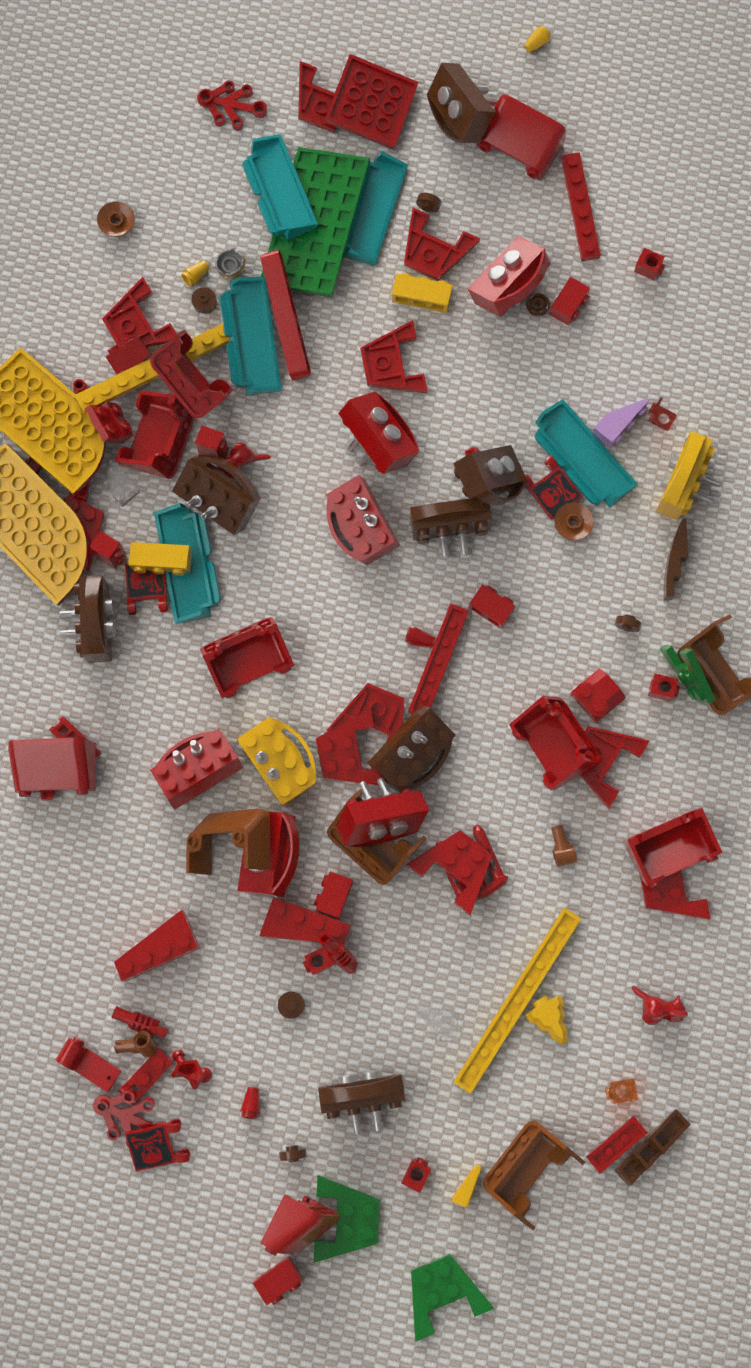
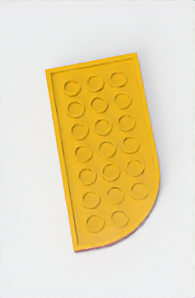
M20 347L0 366V431L69 492L76 496L98 472L104 459L106 442L102 441L88 414H84L74 396L76 394Z
M4 443L0 447V548L59 606L73 592L74 584L79 583V577H83L89 558V541L86 529L77 513L9 444Z

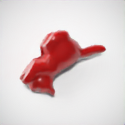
M239 442L230 451V457L224 458V460L240 468L251 462L271 459V456L267 454L255 455L245 443ZM220 466L217 467L222 472L230 476L232 479H235V477L227 470L223 469Z
M632 986L633 992L643 999L642 1019L646 1024L656 1025L662 1019H667L670 1022H682L683 1017L688 1016V1012L685 1011L686 1008L680 1000V995H677L673 1001L668 1002L658 997L649 996L636 986Z

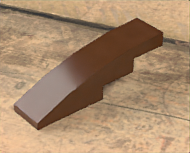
M686 519L681 520L667 557L663 600H672L674 597V581H679L681 577V562H685L688 558Z
M674 1109L614 1171L628 1186H631L645 1170H648L673 1145L691 1124L677 1109Z

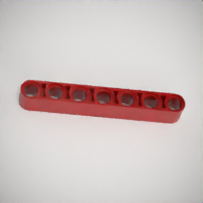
M279 249L262 254L260 259L290 378L292 381L311 376V369L282 254Z

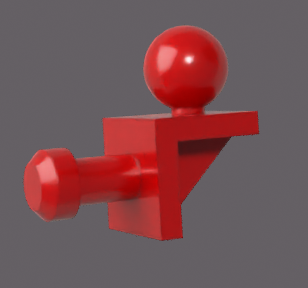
M182 1050L173 1052L172 1058L177 1062V1066L171 1074L172 1078L184 1077L188 1079L193 1090L197 1089L200 1083H207L211 1080V1070L207 1067L200 1068L197 1059L185 1061V1054Z

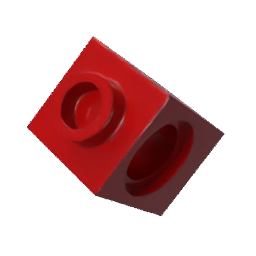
M643 248L634 272L655 281L657 275H662L666 266L663 264L665 256ZM647 263H652L655 267H650Z
M655 673L652 676L647 696L671 702L674 697L678 696L680 686L677 685L678 679ZM660 685H668L669 692H663L660 689Z
M324 947L304 956L306 959L303 962L307 973L312 972V975H316L336 965L328 956L327 950ZM315 956L323 957L324 963L321 967L313 965L312 961Z
M417 1157V1160L411 1159L401 1184L421 1193L431 1171V1168L428 1167L429 1162ZM414 1168H420L423 1171V1176L420 1179H414L411 1176V1171Z

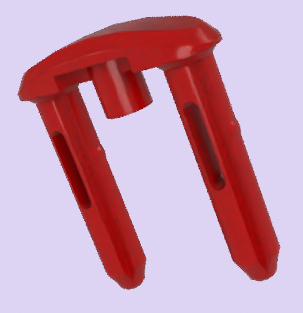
M480 825L473 826V836L476 842L492 854V860L496 866V869H493L491 863L489 864L488 869L493 882L486 885L485 880H483L477 900H480L502 888L507 883L508 876L504 875L484 829ZM446 872L448 880L456 895V898L454 899L456 901V899L464 891L465 886L461 884L459 881V885L457 886L453 880V877Z

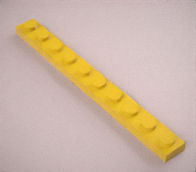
M223 323L193 337V346L186 355L191 361H194L227 345L230 339L224 334ZM150 359L74 396L81 410L86 414L85 408L89 405L101 406L105 402H110L159 378V375L152 368Z
M565 907L562 909L453 1083L468 1093H472L582 918Z

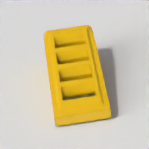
M476 1164L452 1196L451 1202L468 1207L481 1171V1165Z

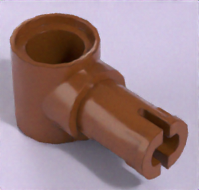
M563 825L552 827L551 830L555 841L553 856L556 866L560 867L576 863L577 856L574 846L570 845V842L567 841Z
M146 1031L138 1032L130 1040H116V1045H114L116 1054L133 1052L134 1054L141 1053L144 1057H152L158 1050L157 1043Z

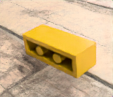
M396 273L392 291V302L447 313L452 294V284L443 280L433 281L427 277H413L408 273Z
M131 542L128 565L136 573L153 571L155 574H165V572H172L174 575L182 576L184 573H190L193 550L189 545Z

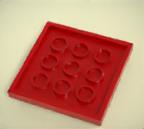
M349 54L324 122L394 150L419 82Z

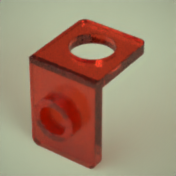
M660 397L657 403L653 402L648 412L651 414L648 422L668 431L677 415L660 406L663 400ZM659 415H668L669 422L662 424L658 419Z

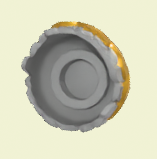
M234 248L223 250L216 257L215 267L222 277L232 279L240 275L244 270L245 257Z

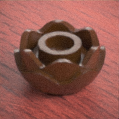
M541 293L529 296L526 302L528 312L534 316L545 315L550 308L549 298Z

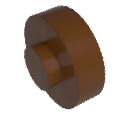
M420 193L416 201L417 206L426 212H438L442 203L439 197L431 193Z
M198 288L192 294V304L197 312L209 313L216 307V295L210 288Z
M626 614L624 616H617L614 625L627 632H639L642 623L636 617Z
M286 992L278 1000V1010L286 1018H297L304 1011V999L296 992Z
M298 1145L287 1146L286 1151L279 1152L280 1161H299V1159L307 1157L306 1148L298 1149Z

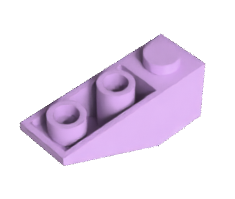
M646 398L607 413L594 427L593 434L609 448L614 444L618 445L624 438L622 434L626 430L630 431L636 424L635 419L638 416L642 417L647 412L649 399Z

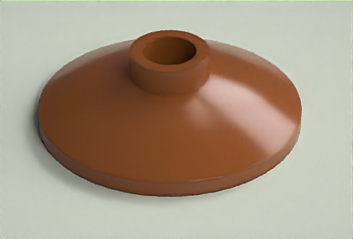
M119 201L105 204L97 215V224L100 230L110 237H120L127 234L135 222V216L130 206Z
M571 502L559 508L555 515L554 524L557 532L563 538L576 541L589 535L593 528L594 519L591 511L585 505ZM575 521L577 525L571 526L570 522Z

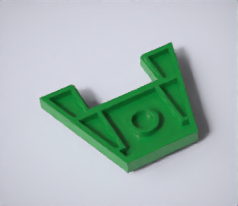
M665 645L660 649L680 681L688 689L687 693L692 700L707 704L716 700L693 649L686 648L679 652L685 663L681 662L672 646Z
M317 1175L316 1197L337 1198V1213L341 1216L336 1224V1241H314L313 1263L378 1244L380 1199Z
M451 1254L411 1270L415 1342L435 1334L427 1312L458 1299L467 1297L474 1317L494 1309Z

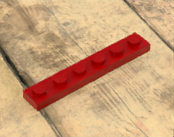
M580 152L561 155L581 261L599 259L601 254Z
M450 603L408 709V714L412 715L421 705L429 708L432 707L469 610Z

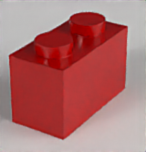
M570 276L552 304L549 315L569 326L572 320H577L581 312L579 311L581 306H586L591 297L588 295L590 287Z
M132 334L123 340L124 344L120 347L116 344L107 350L109 354L105 357L116 374L136 366L151 356L150 351L139 335L134 337Z
M203 425L201 426L195 441L199 455L226 458L229 447H227L224 433Z
M100 531L89 547L96 558L116 569L118 565H122L125 561L126 552L120 542Z
M482 584L469 603V609L502 629L513 613L515 605L510 598L498 595L493 587L489 585L486 587Z
M331 871L329 875H324L321 886L324 887L322 894H317L314 905L317 906L316 911L340 919L353 880Z
M288 1256L255 1279L252 1284L266 1306L270 1303L275 1305L284 1298L282 1294L288 1290L292 1293L301 1286L300 1282L303 1276L290 1256Z

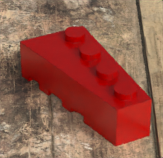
M273 897L259 936L319 943L320 936L324 933H329L336 942H341L345 945L351 925Z
M180 910L114 962L121 981H129L200 949L185 911Z

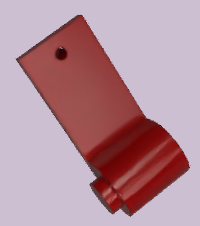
M75 1036L73 1039L68 1038L55 1060L109 1093L122 1071L83 1046L85 1042Z

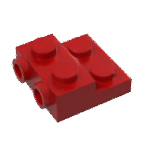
M105 402L101 406L89 405L85 408L103 442L123 444L134 436L132 427L125 420L123 411L118 404Z

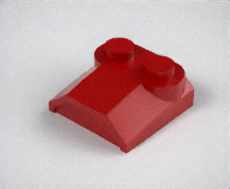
M600 668L570 692L573 699L595 723H598L626 699L619 686Z

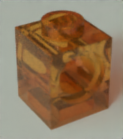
M634 1078L607 1082L608 1087H605V1094L607 1100H611L612 1104L638 1100ZM619 1085H623L626 1089L623 1097H618L615 1093L616 1087Z

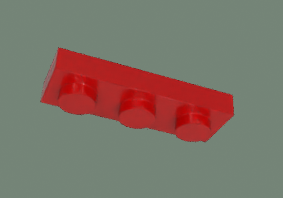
M632 1116L585 1157L600 1174L648 1132Z

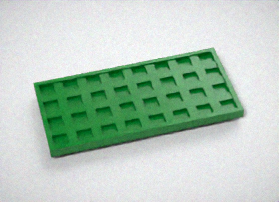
M298 147L293 165L318 226L289 241L286 240L284 234L278 237L273 234L268 252L280 250L291 291L333 298L370 166V158ZM262 271L261 277H265L264 271Z

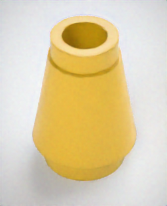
M543 25L535 29L524 44L527 52L531 54L549 42L551 34L548 29Z
M202 260L184 269L181 274L183 281L190 287L196 285L210 269L209 265Z

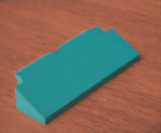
M281 134L252 139V155L247 156V160L243 161L242 167L253 193L260 196L258 206L268 231L271 234H275L276 237L284 234L286 240L289 241L317 228V220Z
M383 151L375 157L373 163L370 162L344 255L346 259L371 266L376 264L408 164Z
M237 277L230 282L231 290H227L219 296L224 334L230 339L226 349L231 382L237 388L245 387L246 396L280 392L282 387L265 277Z
M563 399L542 411L535 422L539 427L535 433V440L549 456H553L559 467H563L567 471V477L590 503L598 506L604 501L611 508L637 487L636 481Z
M181 503L154 512L160 544L189 545L193 550L190 573H184V575L179 576L172 574V572H165L175 624L210 618V608L218 606L221 600L215 565L212 561H209V555L212 550L206 519L203 520L201 518L202 514L191 513V509L186 508Z

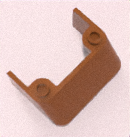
M730 614L710 624L679 648L677 652L681 662L685 663L679 652L686 648L693 649L716 699L709 705L719 715L730 712L751 698V677H746L739 681L718 650L724 643V634L719 627L732 618Z
M362 790L357 791L348 801L356 799L357 802L364 801L361 798L363 796ZM344 805L327 829L330 840L376 882L382 885L387 884L401 870L427 839L423 836L415 845L402 839L396 844L389 841L365 847H345L336 826L346 805Z
M257 808L208 814L187 838L186 873L211 875L212 835L232 833L233 844L238 848H245L244 868L270 870V815L264 809Z
M530 1121L522 1128L483 1180V1187L511 1214L534 1230L536 1227L524 1217L531 1206L530 1199L525 1195L551 1161L555 1165H562L572 1156L582 1165L586 1162L537 1121Z

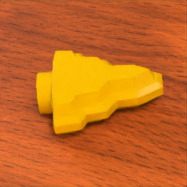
M545 995L533 1002L534 1009L525 1014L531 1024H536L540 1030L547 1031L550 1037L559 1044L566 1043L568 1041L567 1028L563 1023L566 1016L563 1010L565 1003L561 995L551 999Z

